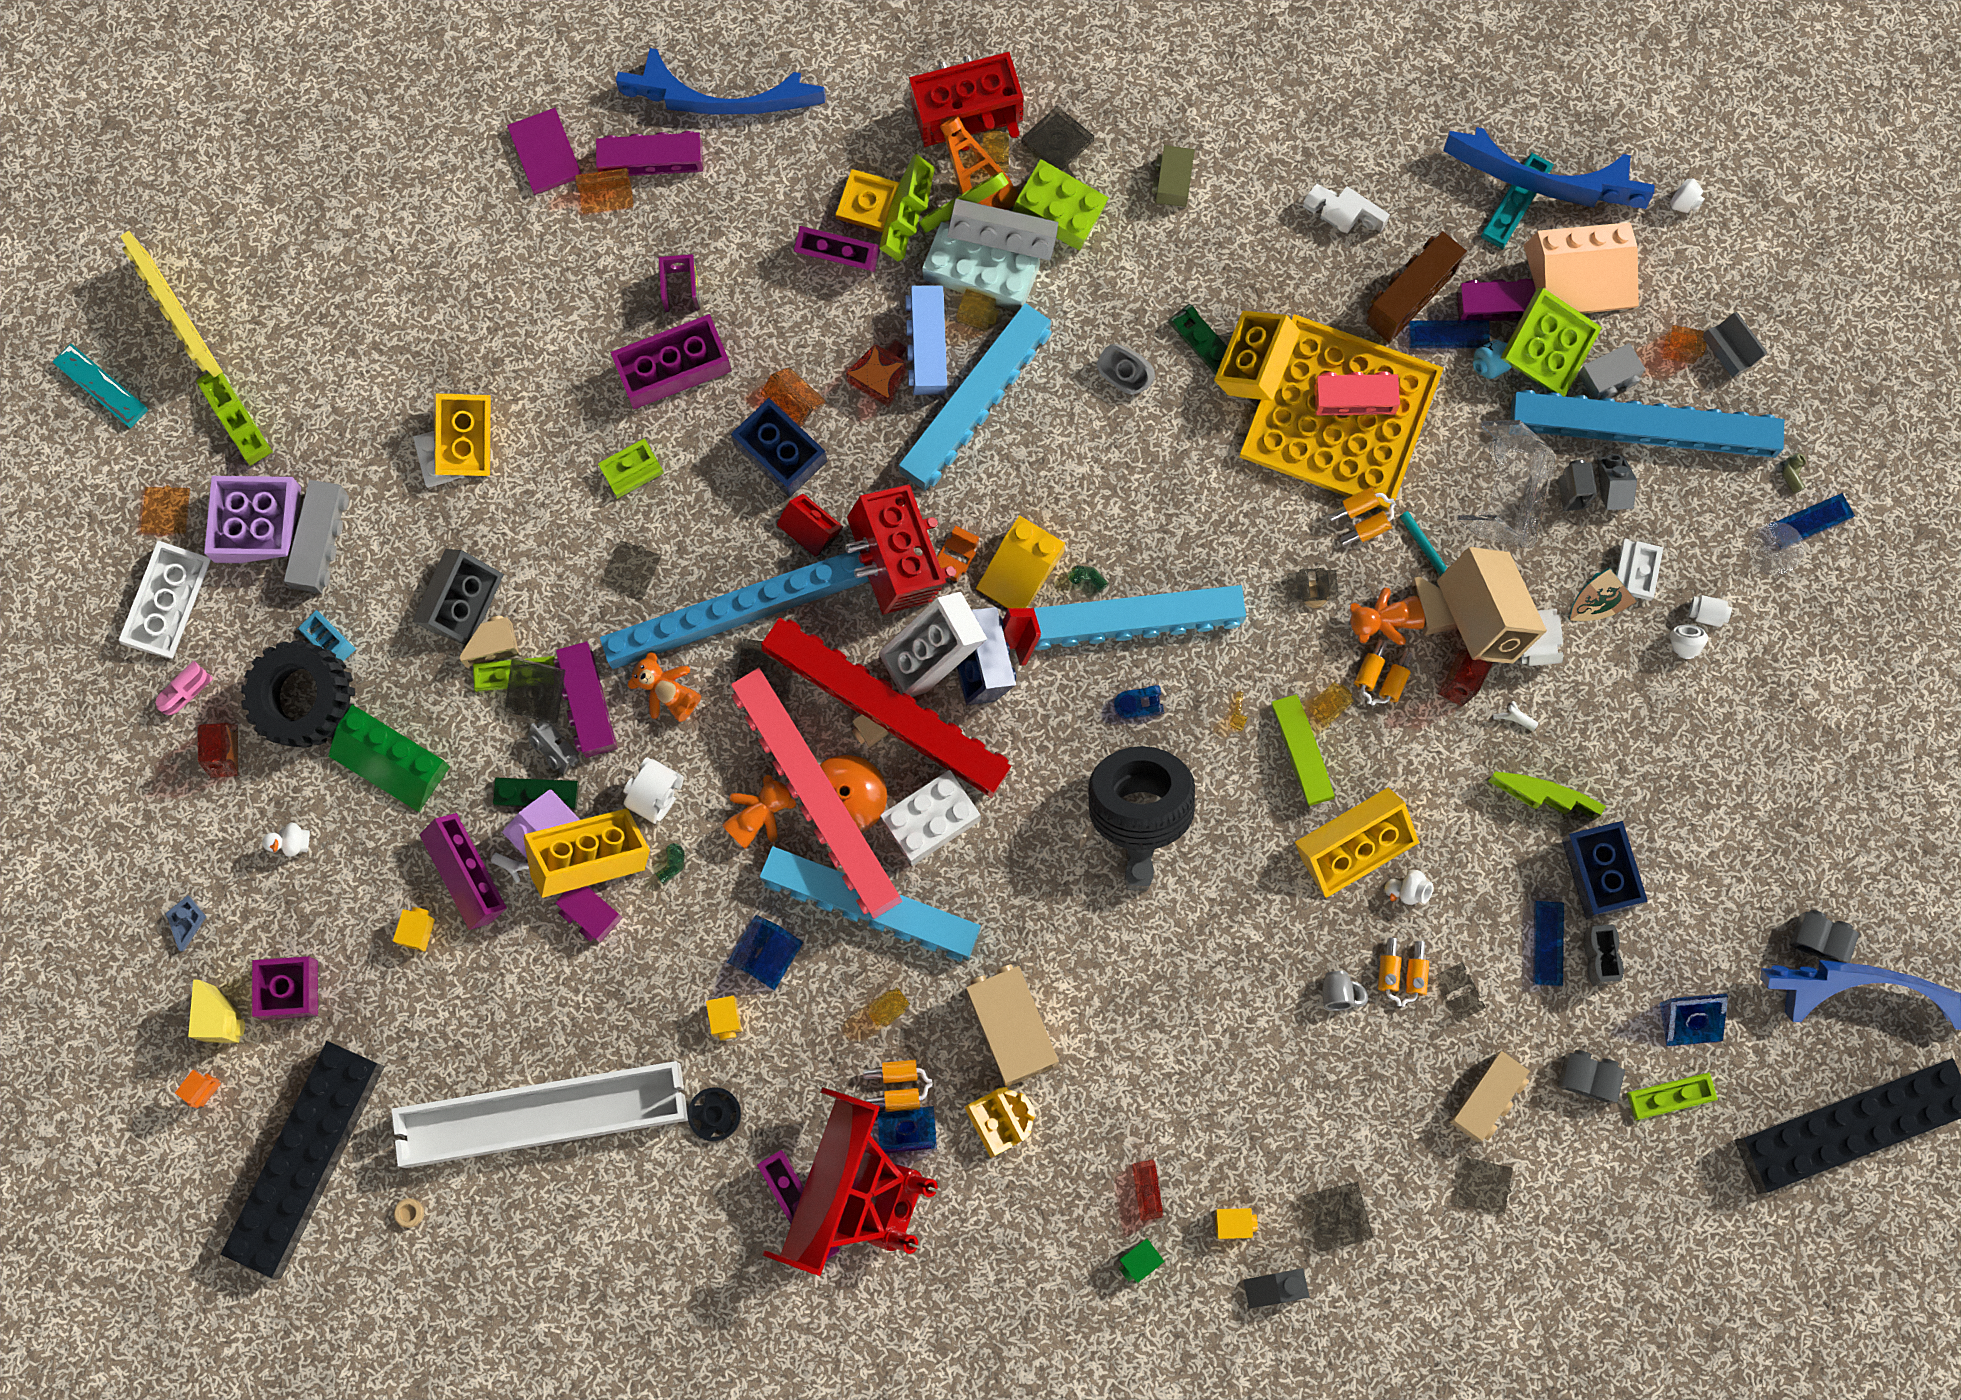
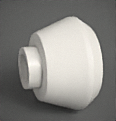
M1694 178L1686 179L1670 201L1673 210L1689 213L1692 209L1696 212L1705 200L1702 197L1704 191Z
M1680 625L1670 632V640L1674 652L1679 657L1692 659L1702 652L1708 642V635L1698 626Z

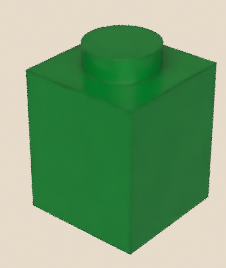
M1146 1238L1119 1259L1122 1265L1118 1269L1128 1282L1133 1279L1135 1283H1139L1165 1261L1148 1238Z

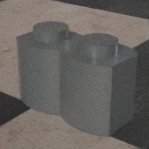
M1585 460L1570 462L1569 466L1564 469L1563 474L1558 478L1563 511L1583 510L1591 505L1590 501L1597 497L1592 463Z
M1126 849L1128 864L1124 880L1127 890L1148 891L1154 876V867L1151 860L1154 850L1138 851Z
M1810 910L1799 915L1789 945L1825 961L1850 963L1860 933L1853 930V926L1843 921H1836L1834 923L1826 919V914L1817 910Z
M1613 924L1592 926L1584 933L1583 945L1587 956L1590 958L1587 965V973L1593 986L1613 985L1620 982L1623 978L1624 966L1620 955L1617 953L1620 944L1619 934Z
M1575 1050L1574 1053L1565 1055L1557 1087L1609 1104L1618 1102L1626 1070L1618 1067L1619 1063L1617 1061L1602 1058L1600 1062L1591 1059L1592 1054L1582 1050Z

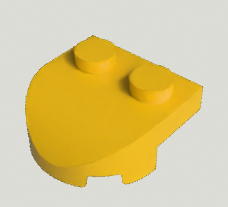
M1008 1087L998 1088L964 1107L990 1158L1014 1147L1026 1139L1032 1132L1031 1128L1035 1119V1113L1031 1102L1023 1093L1008 1090Z

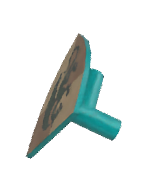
M1609 567L1601 573L1594 574L1592 580L1579 592L1572 605L1569 620L1591 621L1610 617L1628 608L1637 600Z

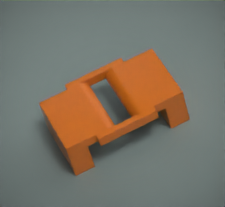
M958 526L954 527L952 537L950 539L947 538L937 557L941 568L949 566L955 568V576L949 578L955 582H958L962 573H966L976 554L975 549L979 543L978 536ZM947 547L969 558L968 563L965 564L943 553L945 548Z
M192 1070L175 1094L187 1102V1105L190 1107H204L221 1083L219 1079L207 1073L203 1076L196 1070Z

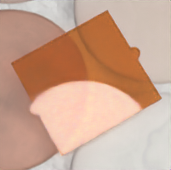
M169 485L165 487H145L141 532L160 533L163 536L166 533L186 534L190 488H171Z

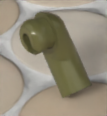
M1801 453L1790 455L1786 459L1782 471L1785 481L1794 494L1806 488L1799 477L1802 466L1806 464V458Z

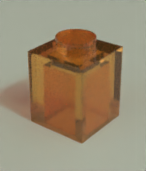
M1672 325L1666 333L1662 359L1694 364L1705 353L1706 341H1703L1704 331Z

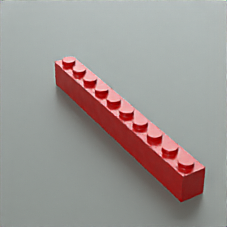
M779 617L761 643L762 652L860 715H864L880 725L887 732L941 767L950 770L952 774L991 799L993 798L1011 769V765L1008 764L1009 760L998 752L993 754L986 750V745L974 737L969 739L962 734L963 731L957 725L951 722L948 724L938 719L939 715L932 709L927 707L922 709L915 704L916 700L910 695L897 693L892 689L893 686L885 679L879 678L877 680L869 675L870 671L859 663L854 665L846 660L847 656L838 649L833 648V650H830L824 646L823 640L814 634L808 636L800 630L801 627L793 620L787 619L785 621Z

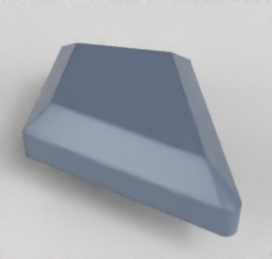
M189 895L166 913L179 951H185L207 917Z

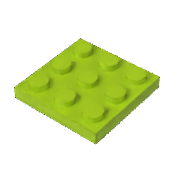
M1537 288L1500 359L1550 392L1559 393L1565 397L1602 327L1545 288Z

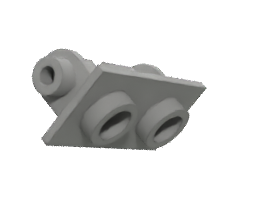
M542 720L537 725L532 723L528 733L531 746L535 750H540L546 757L549 766L553 770H558L564 776L568 764L573 767L579 762L578 753L566 740L559 745L555 743L562 736L550 722L546 723Z

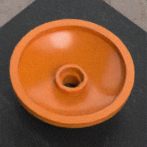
M839 755L822 762L820 767L860 832L864 833L872 828L881 818L880 815L883 814L887 803L886 783L880 771L866 759L853 755ZM848 788L850 793L847 796H842L840 790Z

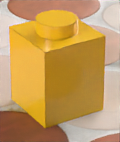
M412 907V911L402 909L393 942L425 952L435 919L428 916V910Z
M735 996L706 1001L711 1034L714 1037L719 1036L720 1041L736 1038V1033L742 1032Z
M1252 1208L1216 1209V1239L1253 1238V1232L1258 1231L1257 1215L1252 1214Z

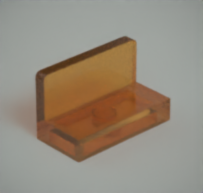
M627 168L575 175L583 214L632 208L634 206L631 179Z
M785 368L771 374L760 393L766 400L770 398L800 427L805 424L814 409L823 406L826 402L822 396L791 368Z

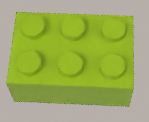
M1040 159L1017 198L1012 212L1058 222L1056 238L1080 251L1102 214L1109 197Z

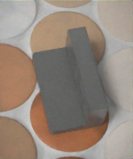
M1738 312L1732 313L1721 324L1708 329L1701 335L1732 377L1746 372L1767 354L1765 348Z

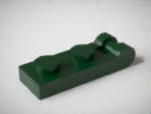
M1187 304L1182 308V313L1178 316L1173 315L1168 322L1216 375L1228 346L1199 316L1197 310L1191 304ZM1188 320L1194 324L1189 329L1184 325Z

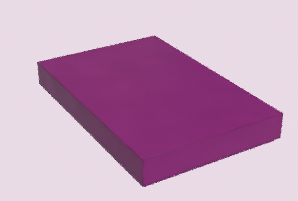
M556 108L507 125L534 195L583 177Z

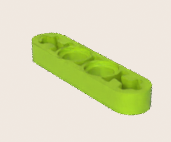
M1002 171L998 172L927 214L918 222L924 232L927 233L938 227L941 222L951 219L955 199L978 203L1005 187L1009 182Z

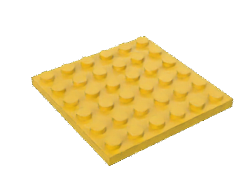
M1294 314L1292 321L1299 328L1300 334L1273 401L1261 400L1239 458L1346 497H1351L1373 487L1376 493H1383L1388 499L1393 498L1395 501L1444 367ZM1328 372H1333L1337 375H1348L1352 372H1361L1364 375H1374L1377 372H1389L1390 375L1398 374L1400 406L1396 414L1316 415L1314 384L1317 376ZM1378 497L1381 505L1377 506V508L1389 512L1391 503H1387L1382 497Z

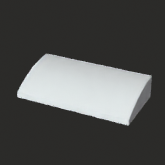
M157 541L119 638L120 644L173 659L211 559Z

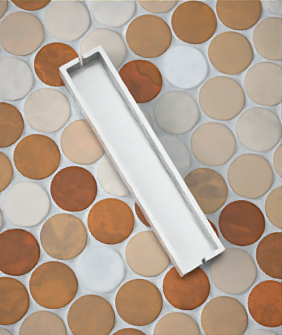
M674 1061L393 1108L394 1135L407 1136V1141L395 1140L398 1167L410 1168L688 1121L685 1095L678 1091L684 1090L681 1064Z

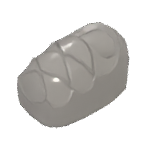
M1114 343L1107 346L1097 361L1099 373L1112 385L1127 394L1132 395L1143 392L1153 384L1155 378L1153 366L1143 356L1122 345Z

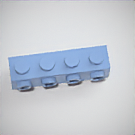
M911 286L910 295H905V311H910V320H906V336H911V345H907V361H912V370H908V386H913V395H945L947 369L943 286Z

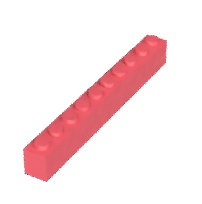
M757 668L732 683L731 686L735 693L731 697L739 709L742 707L746 709L749 715L744 718L752 731L758 729L762 735V738L758 739L766 754L772 752L776 758L772 764L780 776L784 774L790 781L786 784L787 789L794 799L797 797L801 799L804 804L800 807L801 812L808 822L812 819L818 827L813 830L822 845L826 842L832 851L828 853V856L836 868L840 865L846 874L842 876V879L850 891L853 889L857 891L860 898L856 902L864 915L869 912L872 918L875 919L902 902L900 895L761 669Z

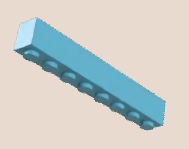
M1026 303L1021 307L899 464L900 474L925 491L930 485L934 487L942 476L940 471L945 465L950 466L955 461L958 455L956 451L961 444L965 446L969 443L974 434L972 430L977 424L982 425L989 416V408L993 403L995 405L999 404L1005 395L1003 390L1009 383L1013 385L1021 374L1020 368L1024 363L1028 365L1036 355L1035 349L1040 343L1044 345L1052 334V331H1050V319Z
M1242 585L1034 608L1041 631V637L1035 649L1045 650L1051 648L1052 644L1062 643L1063 647H1072L1078 645V641L1089 640L1090 644H1099L1105 642V638L1116 637L1117 641H1126L1132 639V635L1143 634L1144 638H1153L1159 636V632L1170 631L1171 635L1186 633V629L1197 628L1198 632L1213 630V626L1224 625L1225 629L1240 627V623H1244L1246 618Z
M772 846L760 875V879L765 882V888L778 893L781 889L791 892L790 897L801 902H806V899L817 902L816 907L827 912H832V909L843 912L842 917L853 922H857L860 918L869 922L868 927L883 932L886 928L894 931V937L909 942L911 938L921 942L920 947L932 952H936L937 948L947 952L946 956L955 961L962 962L963 958L970 959L981 930V925L900 895L902 899L900 904L873 919L869 912L864 915L856 902L860 896L855 889L850 891L842 879L845 873Z

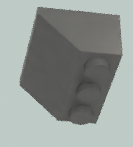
M445 549L412 622L432 633L467 646L483 622L504 574L463 550Z

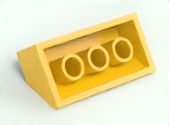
M1389 787L1295 841L1302 862L1325 898L1419 844L1405 802Z
M628 808L527 833L523 837L530 876L541 898L644 871L650 849Z

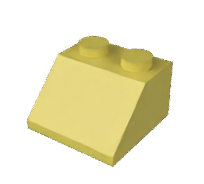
M193 980L188 1037L206 1043H239L240 1036H243L245 1031L244 1019H241L240 1012L216 986L201 980Z

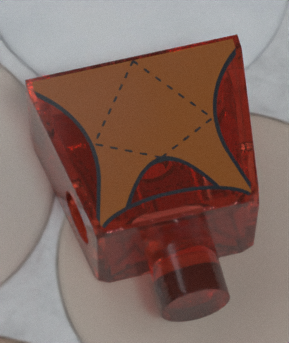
M893 340L887 350L879 345H873L846 373L847 383L890 408L907 372L906 362L900 359L906 351V347L896 340Z
M1461 649L1438 695L1463 707L1478 694L1493 662L1481 659L1472 660L1468 649ZM1456 687L1463 688L1464 692L1457 690Z
M230 723L198 725V763L210 778L238 776V725Z

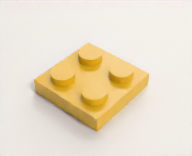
M851 169L836 212V219L883 232L900 182Z

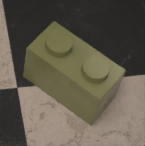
M1164 145L1163 155L1157 154L1155 170H1160L1159 178H1154L1152 194H1157L1156 203L1187 207L1195 149Z

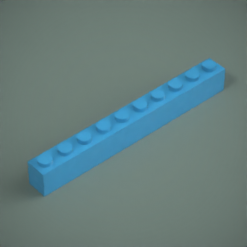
M1522 390L1516 392L1511 400L1509 430L1776 458L1784 449L1785 419L1776 418L1770 414L1750 416L1747 412H1734L1731 414L1722 413L1719 409L1701 411L1695 410L1691 406L1672 408L1662 403L1642 405L1639 401L1622 403L1615 402L1611 398L1593 400L1583 395L1563 397L1559 393L1544 395L1535 394L1532 390Z
M860 551L846 552L601 636L600 640L607 661L613 670L645 659L650 652L657 655L869 582L868 576L856 578V574H854L855 569L865 567L864 563L861 564L859 561Z

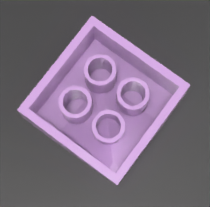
M212 476L204 554L214 563H246L288 556L299 515L301 486L293 477Z

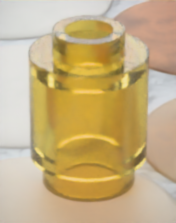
M897 987L892 991L888 989L868 1005L871 1011L867 1014L877 1027L882 1024L886 1028L906 1012L905 1008L910 1003Z

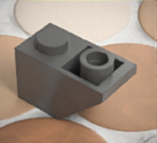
M1617 454L1597 457L1601 500L1606 509H1634L1637 478L1625 457Z

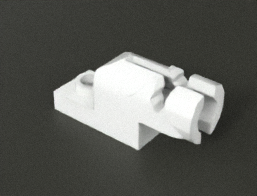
M1316 184L1305 198L1303 205L1312 214L1321 209L1320 219L1325 220L1344 233H1348L1358 219L1362 220L1366 228L1377 230L1381 233L1387 225L1390 214L1348 186L1337 197V193Z

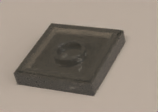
M1057 105L1021 138V143L1040 159L1061 171L1094 141V135Z
M743 639L736 681L760 668L777 697L789 700L793 671L762 652V641Z
M512 658L504 712L552 724L557 723L565 669L521 658Z
M1358 1181L1302 1195L1317 1253L1373 1238Z

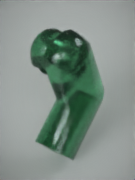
M1076 565L1071 568L1072 571L1068 574V579L1073 584H1078L1081 580L1089 581L1098 592H1101L1109 585V582L1091 566Z
M671 843L667 846V865L655 873L663 885L679 874L684 868L685 852L677 843Z

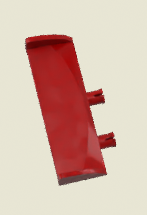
M822 1087L820 1093L836 1100L781 1254L778 1255L764 1250L762 1256L821 1276L831 1247L868 1241L869 1244L887 1251L898 1249L907 1254L914 1253L917 1248L910 1246V1243L918 1245V1239L914 1235L906 1234L919 1194L929 1198L933 1197L936 1192L929 1190V1187L938 1189L937 1182L934 1179L923 1177L915 1169L897 1164L894 1165L870 1134L880 1106ZM878 1195L874 1206L873 1202L871 1201V1198Z

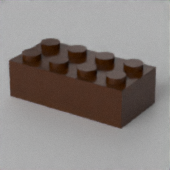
M1444 231L1436 238L1431 236L1423 246L1424 251L1419 256L1414 254L1405 265L1407 269L1402 274L1397 272L1388 283L1390 287L1385 292L1380 290L1371 300L1372 306L1367 311L1369 316L1366 324L1389 344L1460 268L1467 250Z

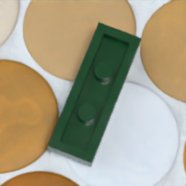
M495 777L493 805L527 807L545 792L552 790L569 809L577 810L579 782L572 780Z

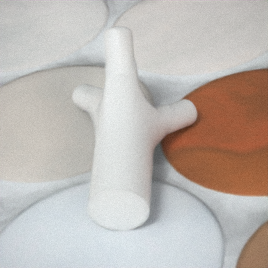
M1514 701L1510 702L1508 710L1511 713L1493 714L1494 720H1511L1532 732L1538 726V722L1521 712Z
M494 853L491 859V863L509 871L516 883L520 882L517 871L529 869L528 863L515 861L498 853Z

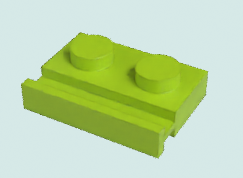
M645 438L598 463L617 499L664 474Z

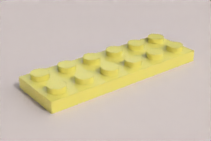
M130 231L122 234L120 237L126 245L122 247L124 253L136 265L134 269L140 278L147 283V290L154 300L160 304L159 309L165 318L172 323L173 326L171 328L178 339L182 340L185 344L184 349L193 361L195 360L202 372L208 370L213 377L223 372L149 253Z

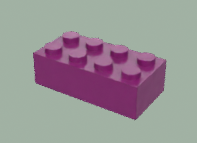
M710 314L610 352L633 410L732 372L728 356Z

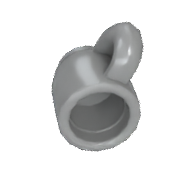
M1331 971L1325 974L1326 978L1323 981L1322 988L1323 1006L1325 1009L1341 1011L1353 1008V1006L1362 1007L1366 1005L1369 997L1366 989L1361 984L1351 981L1347 972ZM1353 988L1357 993V1001L1354 1000Z

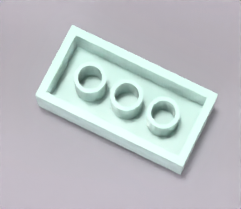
M941 222L923 266V280L1018 312L1027 301L1040 267V258L949 238L947 235L950 225Z

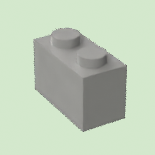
M1628 343L1583 365L1578 376L1591 398L1597 400L1601 397L1611 398L1618 392L1617 389L1623 386L1626 389L1635 386L1641 381L1640 377L1646 369L1631 344Z

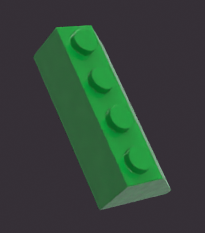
M353 704L336 728L328 757L419 813L450 768L443 759Z

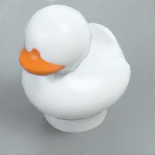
M291 822L280 830L279 835L277 833L266 834L262 844L270 852H276L282 848L283 853L288 857H293L299 852L307 853L310 830H302L296 823Z
M1408 870L1403 882L1398 879H1390L1385 884V892L1390 897L1391 902L1400 897L1401 901L1405 904L1413 905L1418 902L1425 904L1429 901L1433 892V884L1427 881L1425 875L1419 870Z

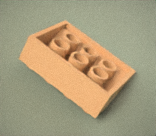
M1630 222L1537 231L1523 245L1536 290L1537 288H1545L1582 314L1631 309L1639 306L1638 249Z

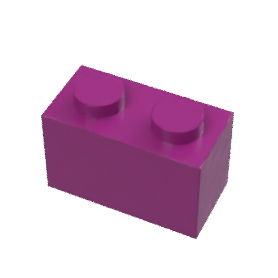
M588 886L566 891L555 903L561 908L558 914L569 924L575 920L581 926L579 932L590 942L595 938L601 943L623 918Z

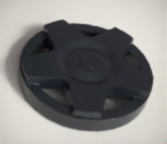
M712 1087L700 1091L692 1099L688 1108V1122L691 1129L697 1136L707 1141L716 1142L727 1139L737 1130L741 1121V1107L738 1100L732 1093L723 1088ZM718 1093H723L730 1099L722 1101ZM705 1095L704 1104L695 1105L697 1101ZM736 1111V1120L733 1123L730 1115ZM693 1118L701 1121L700 1131L696 1128ZM716 1130L725 1133L721 1136L711 1137Z

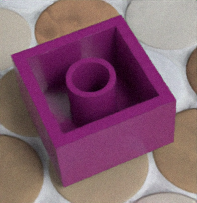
M310 956L252 960V1017L260 1020L318 1017V960Z

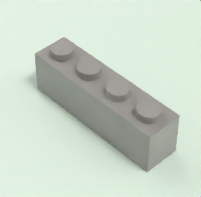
M955 199L947 237L1051 260L1057 236L1058 222Z
M309 480L284 582L291 589L322 594L324 586L327 587L329 584L330 571H328L330 561H334L336 557V545L334 544L336 536H340L342 532V512L347 510L349 504V496L339 484Z

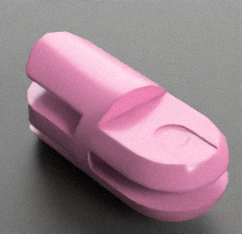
M192 661L158 695L155 703L157 709L165 715H174L213 680V677L206 673L198 663Z

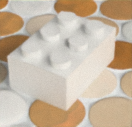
M950 770L880 815L882 823L911 866L981 821L980 813Z

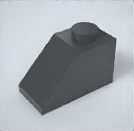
M1303 1268L1243 1280L1249 1309L1310 1298Z

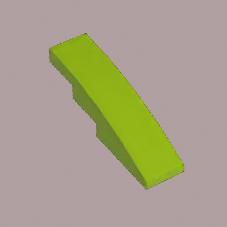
M918 154L912 156L900 181L884 225L879 249L897 262L905 258L908 239L916 234L920 212L927 209L935 167Z
M208 372L196 380L215 414L221 420L228 434L250 466L273 453L223 372L216 377H213Z
M1295 694L1271 701L1273 713L1281 730L1282 740L1290 756L1291 767L1308 807L1335 799L1326 767L1298 695Z
M1495 771L1488 780V782L1535 810L1544 802L1564 815L1571 811L1572 808H1575L1596 820L1606 808L1605 805L1578 791L1527 775Z

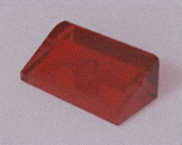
M1154 1159L1132 1164L1140 1220L1163 1218V1208Z

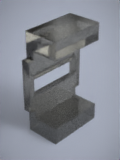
M1313 568L1299 569V572L1287 573L1286 583L1289 603L1297 602L1298 599H1302V602L1327 600V597H1329V600H1336L1339 596L1336 570ZM1309 572H1315L1317 597L1310 596Z
M1463 962L1435 975L1441 986L1439 990L1449 1010H1453L1458 1021L1486 1008L1483 1001L1478 999L1480 995L1470 975L1465 974L1464 971L1467 969ZM1471 984L1472 991L1448 1001L1447 994Z

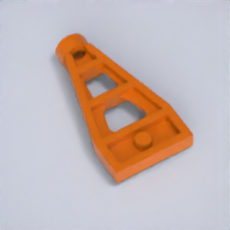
M956 116L943 123L940 128L945 135L960 195L972 188L970 176L976 170L984 169L990 176L1002 171L1009 183L977 204L1003 210L1014 206L1019 195L1010 178L966 131L959 117ZM958 131L956 136H952L953 133ZM965 146H969L978 158V161L968 168L963 167L959 157V150Z

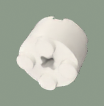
M1557 609L1537 610L1547 632L1520 657L1521 665L1537 666L1562 663L1563 652L1558 653V647L1563 644L1560 617L1556 615Z
M646 757L640 765V773L636 779L631 778L624 788V793L628 795L623 804L629 810L656 824V820L661 821L676 800L673 797L675 788L681 789L684 777L658 761Z

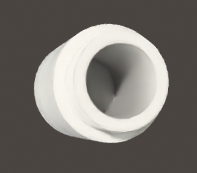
M1704 595L1700 597L1693 596L1688 617L1694 618L1695 622L1721 627L1723 622H1729L1732 607H1728V601Z

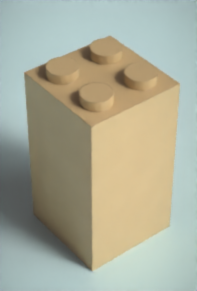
M1469 547L1462 552L1461 556L1437 580L1472 660L1513 664L1547 632L1510 552Z
M1012 964L997 969V974L988 979L985 975L979 976L971 980L970 986L966 987L967 996L1005 1087L1012 1086L1055 1068L1059 1063L1020 966L1013 968Z

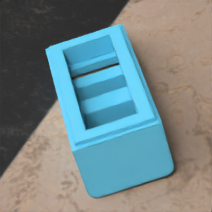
M318 610L297 628L311 644L321 646L322 648L332 638L336 637L337 639L326 649L335 653L336 658L342 659V661L356 650ZM321 622L322 625L312 635L307 631L310 626H312L311 630L317 623ZM328 629L329 631L319 641H317L316 639L325 630Z

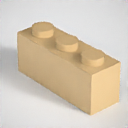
M1503 1051L1496 1053L1449 1122L1477 1143L1483 1141L1484 1138L1488 1141L1497 1129V1126L1494 1124L1499 1116L1505 1117L1512 1108L1513 1103L1510 1100L1516 1092L1520 1094L1527 1086L1529 1080L1526 1077L1530 1071Z

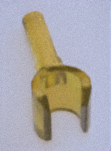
M1241 691L1237 692L1236 705L1230 720V726L1239 731H1243L1248 716L1240 714L1244 695Z

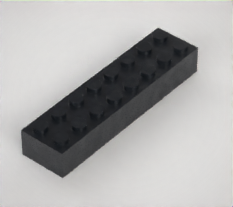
M326 1041L220 1255L272 1279L282 1278L385 1066L335 1043Z
M1953 1058L1942 1060L1742 1136L1734 1141L1757 1194L1769 1193L1961 1119V1074Z

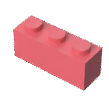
M1328 372L1317 376L1314 384L1316 415L1396 414L1400 406L1398 374L1390 375L1389 372H1377L1374 375H1364L1361 372H1352L1348 375H1337L1336 373Z

